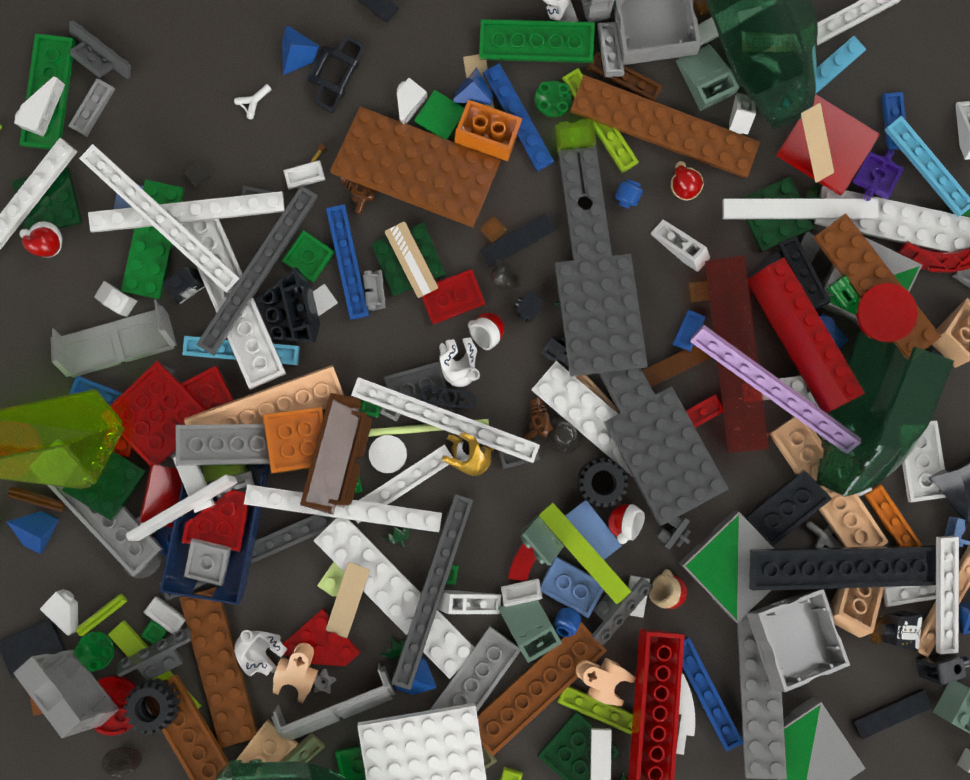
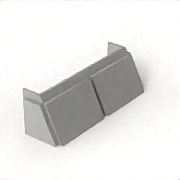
M154 300L155 310L61 336L53 328L52 337H50L52 363L66 377L72 376L74 378L76 375L81 376L116 366L124 361L130 362L172 350L177 344L169 315L164 307L157 300Z
M378 663V673L383 686L292 723L286 724L278 703L271 716L277 733L284 739L291 741L340 721V717L345 719L392 700V696L396 694L385 665L381 666Z

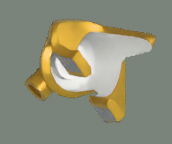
M465 432L460 433L459 437L448 435L447 439L454 443L451 447L454 458L443 455L442 460L471 476L481 475L488 469L491 463V451H494V448L486 445L479 447L476 437ZM459 437L468 441L470 455H466L463 452V441Z

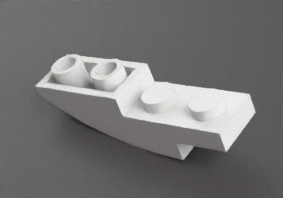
M682 673L676 754L684 755L686 735L694 736L695 709L689 685Z

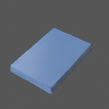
M586 499L565 515L603 560L622 546Z
M558 556L551 563L540 583L542 593L567 607L574 608L578 613L587 618L591 615L604 591L589 573Z

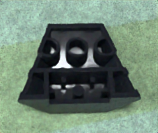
M295 267L289 275L281 278L275 286L268 288L254 300L271 339L316 342L320 320L312 287L300 270Z
M969 458L948 470H941L928 477L940 489L939 492L948 498L953 509L966 523L970 522Z

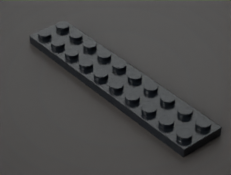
M935 545L750 549L749 589L752 591L936 586Z

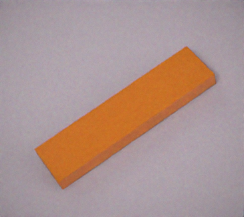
M878 484L871 491L864 494V497L897 546H922L882 484Z

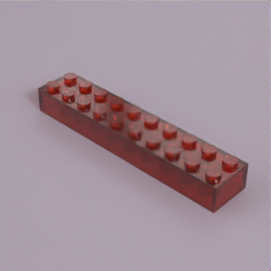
M745 255L705 261L713 332L759 364ZM717 361L728 453L769 449L770 444L763 394Z

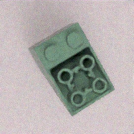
M710 44L699 49L698 55L684 56L676 60L700 111L734 96L740 88L730 68Z
M538 515L520 529L522 542L528 549L533 547L534 556L541 564L551 565L564 547Z
M538 600L508 607L504 605L498 607L528 663L562 644L560 637Z
M957 681L949 682L933 713L970 733V688Z

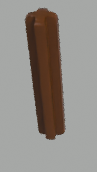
M11 487L8 492V497L59 512L63 511L66 506L62 500L16 487Z

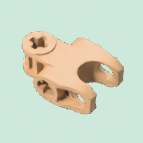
M299 643L289 660L281 657L273 678V693L278 695L282 686L287 684L293 685L299 693L297 701L303 704L318 674V670L310 668L314 655V649L310 644Z
M608 658L604 659L601 666L589 660H582L575 669L577 676L586 685L591 686L587 693L588 695L602 703L622 706L624 702L614 693L616 685L621 681L634 683L636 679L634 675L622 668L617 662Z

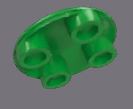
M548 81L542 82L535 93V105L542 114L548 117H559L565 114L571 107L572 94L566 83Z
M93 631L85 634L79 640L77 647L74 649V654L85 668L93 672L101 670L110 664L114 656V645L108 635L99 631Z

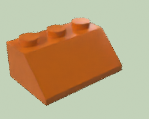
M468 100L456 129L454 143L508 162L522 118Z

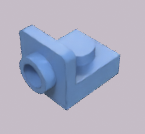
M949 517L945 536L959 537V547L963 548L964 544L970 545V541L961 539L966 528L965 520Z

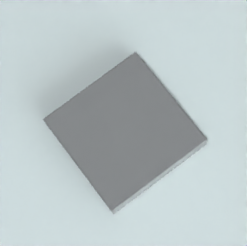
M193 538L190 543L184 577L222 586L225 581L231 547Z

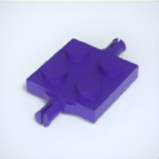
M887 149L884 156H879L869 151L852 183L866 189L863 195L864 200L867 197L866 201H870L873 193L888 199L904 170L903 167L891 160L894 155L893 150L890 153L891 149Z

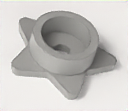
M323 669L320 675L316 677L314 692L325 691L330 694L331 684L336 681V678L329 676L327 670Z

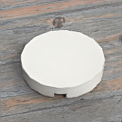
M383 435L377 438L369 449V460L372 466L383 473H393L399 470L405 464L407 458L405 444L398 437L392 435Z

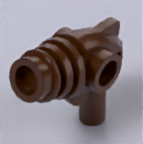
M341 177L340 181L354 195L352 199L357 203L354 213L361 215L366 201L374 199L376 190Z
M541 398L530 401V407H533L531 408V415L534 416L531 417L532 422L529 424L530 431L523 436L528 441L538 434L546 437L553 430L549 414L546 412L547 409L543 405L544 402H542Z

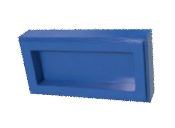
M688 310L673 345L691 352L694 345L690 342L691 337L703 326L706 317Z

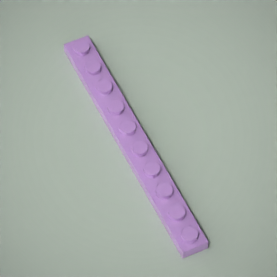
M705 325L691 337V343L844 453L848 454L861 443L859 436Z

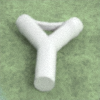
M266 84L253 96L235 98L234 103L244 108L248 119H253L257 102L272 89ZM242 104H249L248 111Z

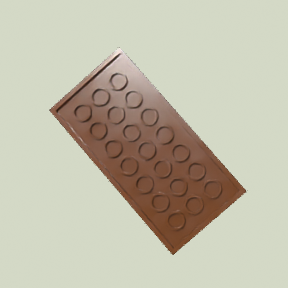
M359 107L331 167V173L474 228L501 160L442 139L439 136L408 124H402L400 121L366 108Z

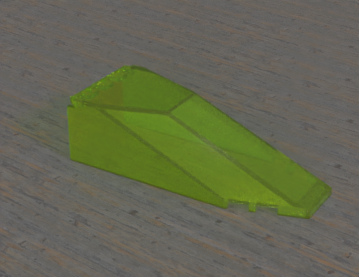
M96 389L0 409V479L77 489L88 488L91 484L97 483L102 470L124 431V427L120 426L123 422Z

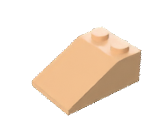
M966 298L936 329L941 338L932 344L955 368L970 361V299Z
M884 587L838 588L830 603L834 624L859 638L873 633Z

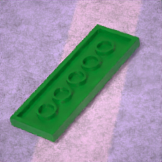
M481 19L479 59L593 63L595 22Z
M35 34L26 100L53 77L58 78L65 86L44 137L22 129L19 144L22 147L51 150L59 138L62 139L73 63L70 50L75 47L76 42L73 38Z
M145 179L143 190L159 205L182 202L185 191L182 187ZM154 226L134 228L121 291L161 300L164 287L163 282L166 278L173 244Z

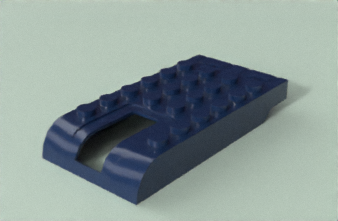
M270 464L199 465L207 485L224 475L235 476L251 471L255 486L266 487ZM183 482L178 502L188 497ZM217 496L212 498L214 502L217 501ZM249 505L242 551L231 550L224 584L222 586L217 585L212 597L193 594L192 592L197 580L184 577L190 544L182 543L185 523L197 516L201 511L195 513L194 509L175 519L160 592L234 605L240 604L247 586L262 507Z

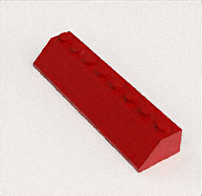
M785 257L766 266L746 281L821 410L829 413L865 393Z
M639 628L628 780H674L684 634Z

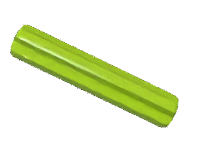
M123 594L116 596L76 628V632L80 636L88 633L127 602L126 597Z

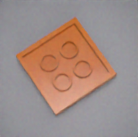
M322 407L263 415L271 474L310 468L323 421Z

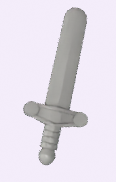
M812 522L806 523V527L818 536L815 548H823L824 545H827L829 548L844 547L839 540L832 536L834 531L830 525L822 530Z

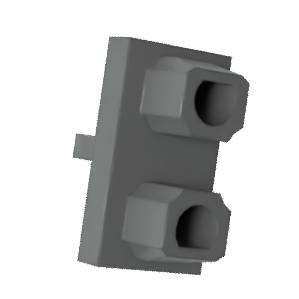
M678 516L668 522L674 527L670 533L661 528L656 536L663 542L662 545L669 550L674 543L679 548L683 542L689 545L691 541L687 537L690 531L685 528L690 521L685 517Z

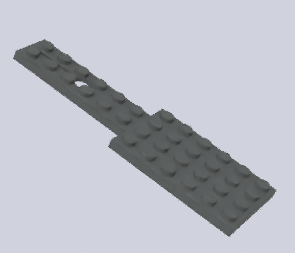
M596 146L559 150L558 157L573 260L555 262L554 265L570 377L647 368L631 254L612 256ZM581 197H588L592 201V207L588 210H583L578 206V200Z
M641 368L598 373L620 414L605 421L604 424L659 526L728 490L724 479L672 386L655 395Z

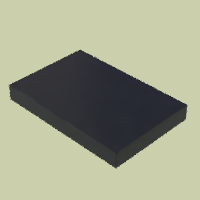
M51 619L0 642V653L12 679L16 677L13 673L32 656L57 654L61 651H67L56 625Z

